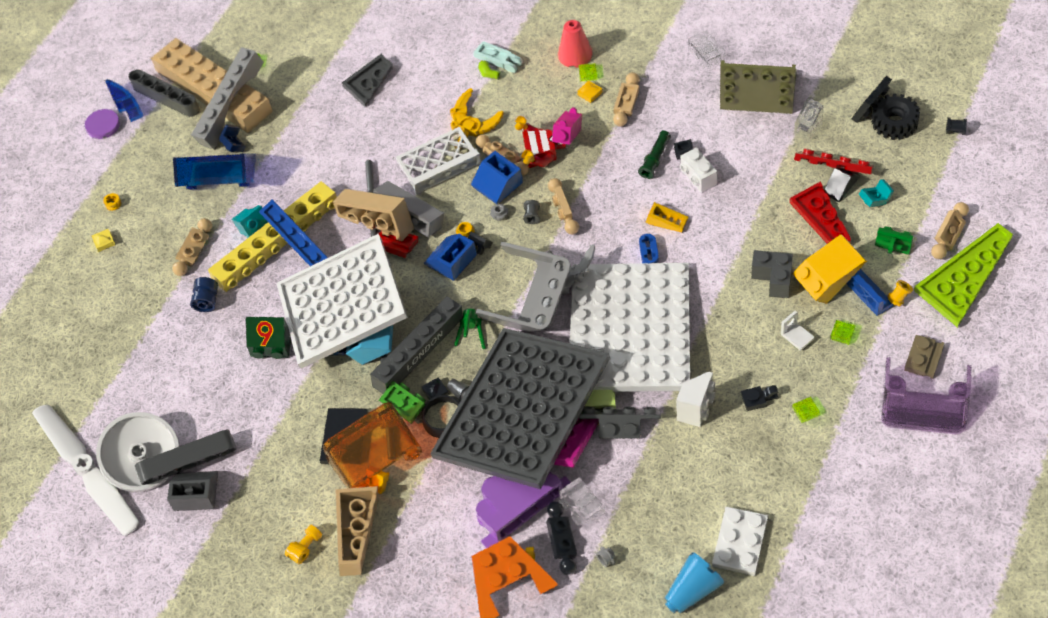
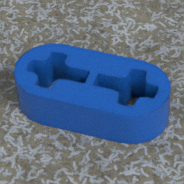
M643 234L639 238L642 263H658L659 255L655 236ZM645 241H649L650 247H646ZM648 254H651L652 260L648 259Z

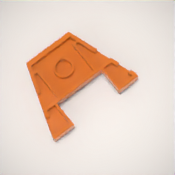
M511 537L472 555L480 618H496L500 616L490 595L528 575H531L540 595L558 586L557 582Z

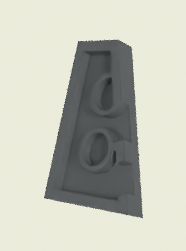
M380 54L344 80L342 87L365 107L393 69V64Z

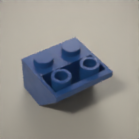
M493 151L481 162L471 186L498 205L523 183L521 169L498 152Z
M461 234L447 236L425 260L424 265L455 281L477 255L474 241Z

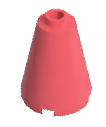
M569 20L563 27L558 59L566 67L575 66V68H579L590 62L593 52L581 23L577 20Z

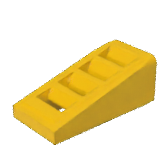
M654 202L645 223L682 233L689 217ZM677 219L681 220L679 225L676 224Z

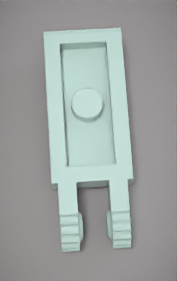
M484 41L473 53L475 58L486 60L490 64L505 68L506 71L512 73L517 71L516 65L520 66L523 63L522 59L512 54V52Z

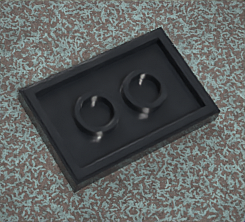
M328 408L320 454L321 464L361 465L368 418L367 409Z

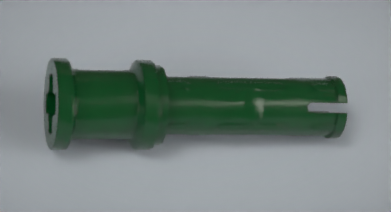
M662 130L659 133L651 152L644 157V163L638 169L641 177L651 179L654 176V170L660 164V156L671 138V134L668 131Z

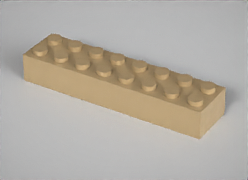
M177 38L173 39L151 57L156 72L192 94L207 106L227 73L226 70ZM245 83L233 98L225 118L249 133L273 111L269 99Z

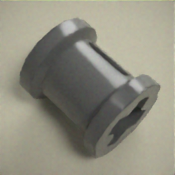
M527 200L523 204L525 209L523 220L526 224H537L540 221L538 215L540 203L536 200Z

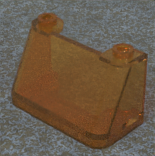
M386 402L329 438L323 445L328 463L347 488L369 487L370 478L402 457L406 461H413L423 453L421 446L391 402Z

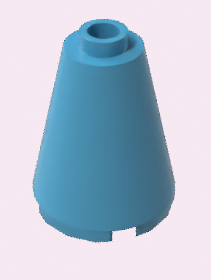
M692 552L688 556L665 596L667 601L665 606L674 614L676 611L679 613L684 612L721 587L725 582L696 553Z

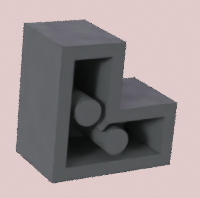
M754 250L751 279L769 280V297L789 298L793 254Z

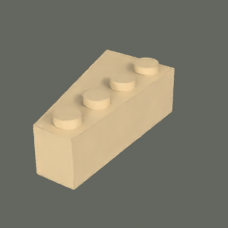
M344 189L333 201L338 217L356 224L361 222L371 230L374 228L382 230V234L387 236L392 234L399 241H403L414 229L405 198Z
M378 486L336 489L340 576L362 574L379 499Z

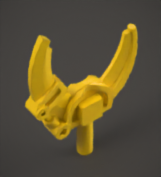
M472 88L466 90L457 100L455 107L450 109L452 117L451 129L454 130L460 127L466 137L469 135L477 137L479 134L490 132L500 123L504 115V111H498L493 117L483 122H480L478 118L466 116L468 115L466 104L472 96Z

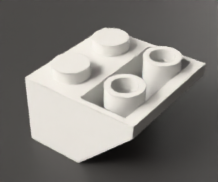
M712 372L704 373L682 384L676 400L677 421L701 427L703 420H707L709 415L708 405L709 403L713 404L715 392H713L715 381H713Z

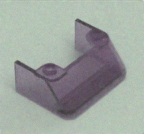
M886 357L881 421L886 427L956 435L965 431L971 394L972 365H967L963 382L953 383L949 388V394L942 395L906 391L905 380L900 376L890 375L891 358Z

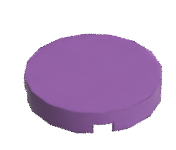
M100 109L87 117L84 127L92 138L103 139L102 137H110L117 132L120 122L113 110Z

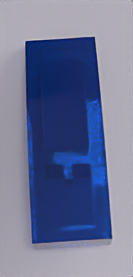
M105 80L119 113L126 111L131 122L144 117L136 99L128 90L112 80Z

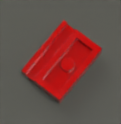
M382 230L379 233L385 251L406 258L407 253H410L418 243V236L410 233L403 241L397 240L396 236L392 234L389 236L382 234Z

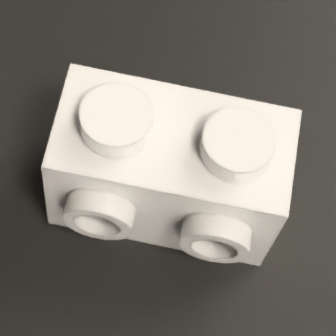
M697 148L681 155V171L701 193L717 185V171Z

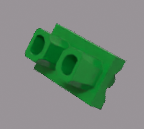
M879 227L875 246L888 249L890 254L896 251L909 255L914 236H912L911 232L903 231L900 233L894 231L891 227Z

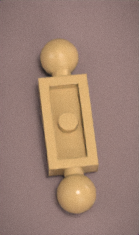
M629 73L626 76V83H621L614 106L615 115L613 122L616 126H624L627 123V116H632L639 93L638 84L640 78L636 73Z
M484 134L476 138V145L483 149L482 152L489 156L493 151H496L521 169L522 176L528 173L529 167L521 161L522 158L504 147L500 142L494 141L490 143L489 137Z
M553 178L548 182V189L554 193L552 200L554 206L559 207V210H557L559 219L564 220V228L568 234H576L579 231V223L572 218V212L562 190V182L557 178Z
M958 202L953 210L948 211L934 238L938 244L934 245L931 249V254L935 259H943L947 255V251L953 249L966 224L962 218L969 212V207L966 203Z
M200 219L197 224L198 229L192 227L176 255V260L179 261L172 267L175 275H185L188 270L187 265L193 267L209 239V234H206L212 229V222L209 219Z

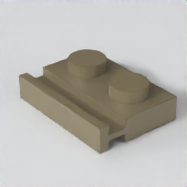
M915 335L904 371L921 376H929L933 379L945 343H938L934 339Z

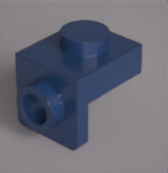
M225 125L219 137L226 150L232 153L244 152L246 148L237 138L241 129L239 126Z

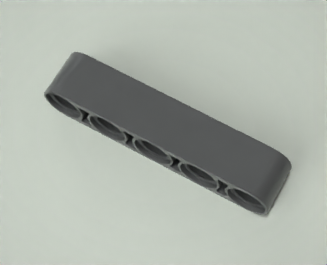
M136 69L129 73V80L136 92L185 116L193 117L199 113L198 104L192 94L142 70Z
M222 430L142 460L135 464V469L141 484L148 485L232 453L237 448L230 430Z

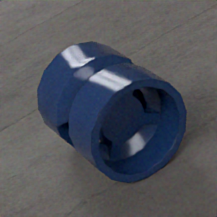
M208 277L197 278L193 285V295L190 302L191 308L198 312L213 311L219 286L218 282Z

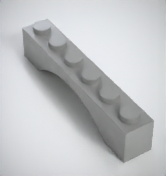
M241 47L191 134L200 145L213 150L216 148L220 141L219 137L223 131L225 117L233 98L246 82L257 76L264 63L255 51Z

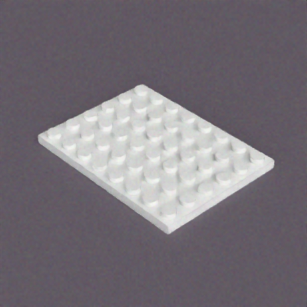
M689 263L590 264L583 273V281H576L572 284L570 344L609 353L610 360L594 390H613V392L680 391L682 384L690 380Z

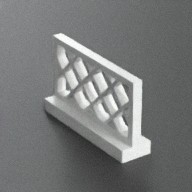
M460 127L396 157V161L410 181L416 194L481 164L479 152L473 148ZM460 135V142L451 141L453 136ZM443 143L445 147L442 150L435 148V145ZM448 146L458 147L456 152L447 151ZM461 147L467 148L470 151L465 154L459 153ZM423 150L429 151L428 157L419 156V153ZM432 153L442 154L440 160L432 159ZM445 155L454 157L449 162L443 161ZM407 158L413 159L411 165L404 164L402 160ZM417 160L425 162L423 168L415 166ZM429 163L438 164L437 167L432 170L427 169ZM413 170L421 172V175L415 178L411 176Z

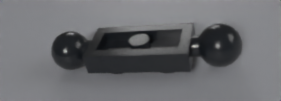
M553 501L547 506V513L550 517L546 521L554 559H562L559 565L560 571L565 575H571L576 571L577 565L572 558L576 557L577 552L569 517H561L564 511L562 504Z

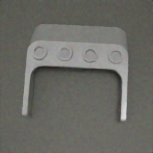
M501 242L500 246L506 253L534 260L537 263L535 276L518 319L480 309L476 310V314L482 320L525 332L547 329L551 325L570 272V262L562 256Z

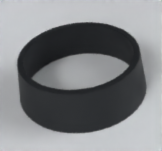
M436 396L430 399L423 408V427L433 437L440 438L445 428L431 426L426 421L425 415L433 405L441 402H451L458 406L460 402L452 396Z

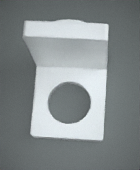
M795 310L782 321L781 336L801 351L814 340V336L797 323L798 312Z

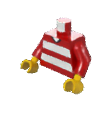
M523 116L516 118L515 128L517 130H522L523 128L522 134L525 150L521 157L524 158L523 162L526 165L528 164L529 168L536 166L546 167L557 159L556 150L566 148L565 144L552 142L553 134L550 129L544 130L527 123L526 118Z

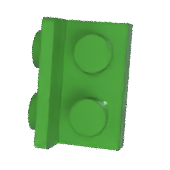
M393 381L379 401L412 424L424 408L426 400L417 393L415 395L409 393L410 388L403 383L398 385Z

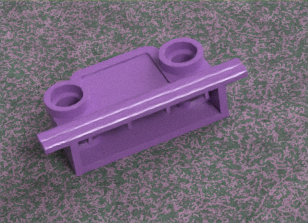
M549 472L541 489L495 476L487 478L481 487L483 500L478 502L476 506L478 523L490 532L489 535L481 540L483 546L488 548L505 539L572 487L573 483L566 476L559 479L551 472Z

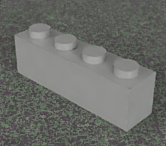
M390 181L383 183L373 190L375 194L405 198L414 229L423 235L430 237L443 227L444 213Z

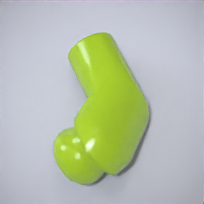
M486 60L479 62L478 69L483 77L499 79L500 71L491 70L489 62Z

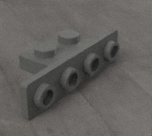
M585 406L579 418L599 419V439H640V419H661V413L655 407H644V410H637L635 407L615 409V407L607 406L603 407V409H595L591 406Z

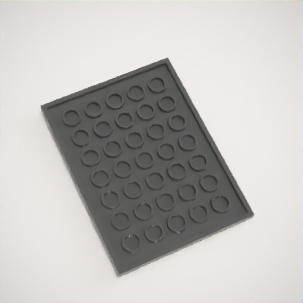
M503 328L430 453L432 458L541 489L609 362V353Z

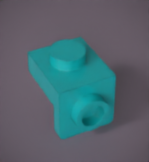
M880 179L876 187L862 189L859 196L869 207L882 206L887 204L894 190L884 179Z

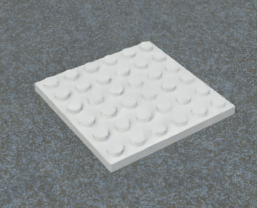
M379 234L277 283L297 363L301 369L408 318Z

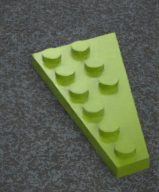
M997 223L915 285L914 291L958 328L1012 240L1013 234Z

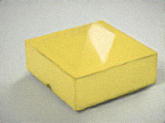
M109 229L92 235L98 252L116 245Z

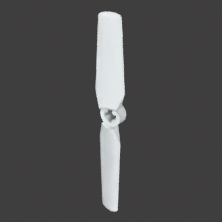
M42 405L36 408L32 414L60 456L73 466L78 475L83 477L88 494L124 536L132 533L139 525L138 519L117 488L103 476L100 469L95 467V463L91 456L87 454L83 443L50 405Z

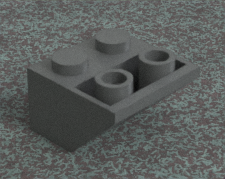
M218 472L177 473L169 481L167 501L173 511L214 509Z

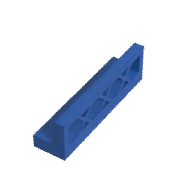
M861 268L846 283L876 316L893 307L887 295Z

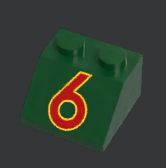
M246 317V345L251 357L257 359L263 357L275 359L289 358L292 340L284 317Z

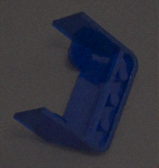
M256 153L174 157L175 187L186 186V190L197 189V185L239 183V187L250 186V183L254 181Z

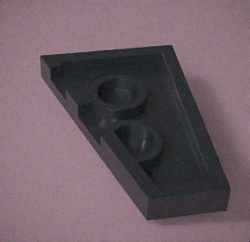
M886 75L851 118L854 122L857 123L861 118L865 119L871 112L869 108L871 106L874 107L875 102L879 100V96L882 95L884 97L890 89L888 85L892 81L891 78Z

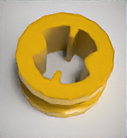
M110 193L103 199L109 211L117 210L121 206V200L116 193Z

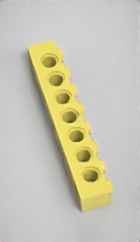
M320 181L284 211L304 232L315 221L320 220L329 210L335 208L333 201L337 196L331 188ZM268 222L210 267L208 272L211 278L218 282L219 287L227 292L234 288L243 278L248 277L257 267L263 265L272 255L277 254L288 243Z

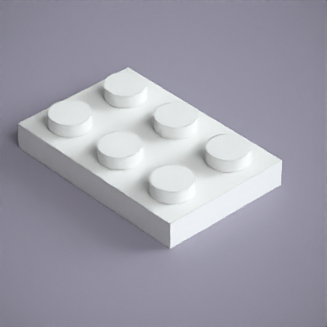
M725 507L712 567L755 576L768 515Z

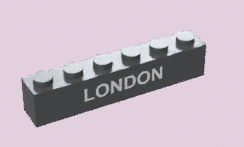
M446 296L370 373L372 387L384 394L393 381L399 385L460 322V319L463 317L462 305Z

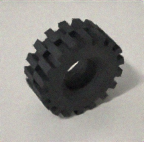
M897 93L892 94V97L889 94L885 95V99L879 98L873 107L871 121L873 129L877 130L878 135L883 134V138L891 137L890 140H895V137H898L899 140H902L903 136L906 138L910 137V133L914 134L915 129L918 128L920 108L915 100L911 102V97L908 96L906 99L904 98L905 95L901 94L899 97ZM890 116H899V117H901L902 119H901V120H892V119H890L889 117H890Z

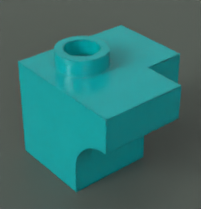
M257 205L252 209L245 208L231 219L239 232L247 238L268 223L259 213L262 209L261 205Z

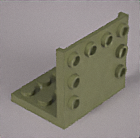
M721 60L720 109L793 114L797 73L796 64H792V67L731 64Z

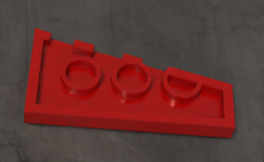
M806 148L803 151L796 152L794 157L795 161L804 159L808 160L807 162L811 164L822 165L824 163L828 167H843L845 170L872 174L874 166L870 165L869 161L859 160V162L851 161L852 158L840 156V159L833 158L831 153L822 152L819 155L814 154L815 150Z
M821 181L790 198L789 203L826 244L839 235H843L851 244V238L842 221L839 220L835 207L833 208L830 198L825 193Z

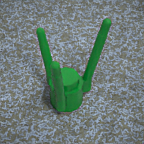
M469 308L463 311V317L460 319V326L454 343L455 346L459 343L463 328V336L466 338L468 330L477 326L482 349L486 348L481 319L478 318L475 309Z

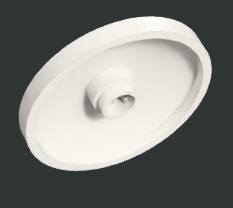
M145 412L128 413L113 420L103 430L97 443L96 457L103 476L112 485L129 492H144L160 486L169 477L148 485H142L135 469V464L177 448L179 443L172 427L162 418Z

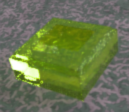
M596 63L579 65L580 82L598 80Z
M836 320L830 339L849 345L856 325Z
M811 397L792 404V408L801 423L820 416V411Z

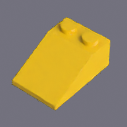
M839 235L805 259L792 274L816 301L827 304L867 261L843 235Z

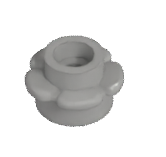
M503 204L495 205L490 209V215L496 221H502L507 217L508 209Z
M602 546L600 551L596 553L598 561L604 567L615 563L614 559L616 556L609 547L605 548Z

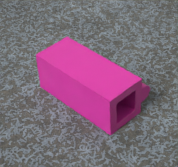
M572 107L570 112L565 111L553 124L552 142L570 145L580 133L582 114L577 113V108Z

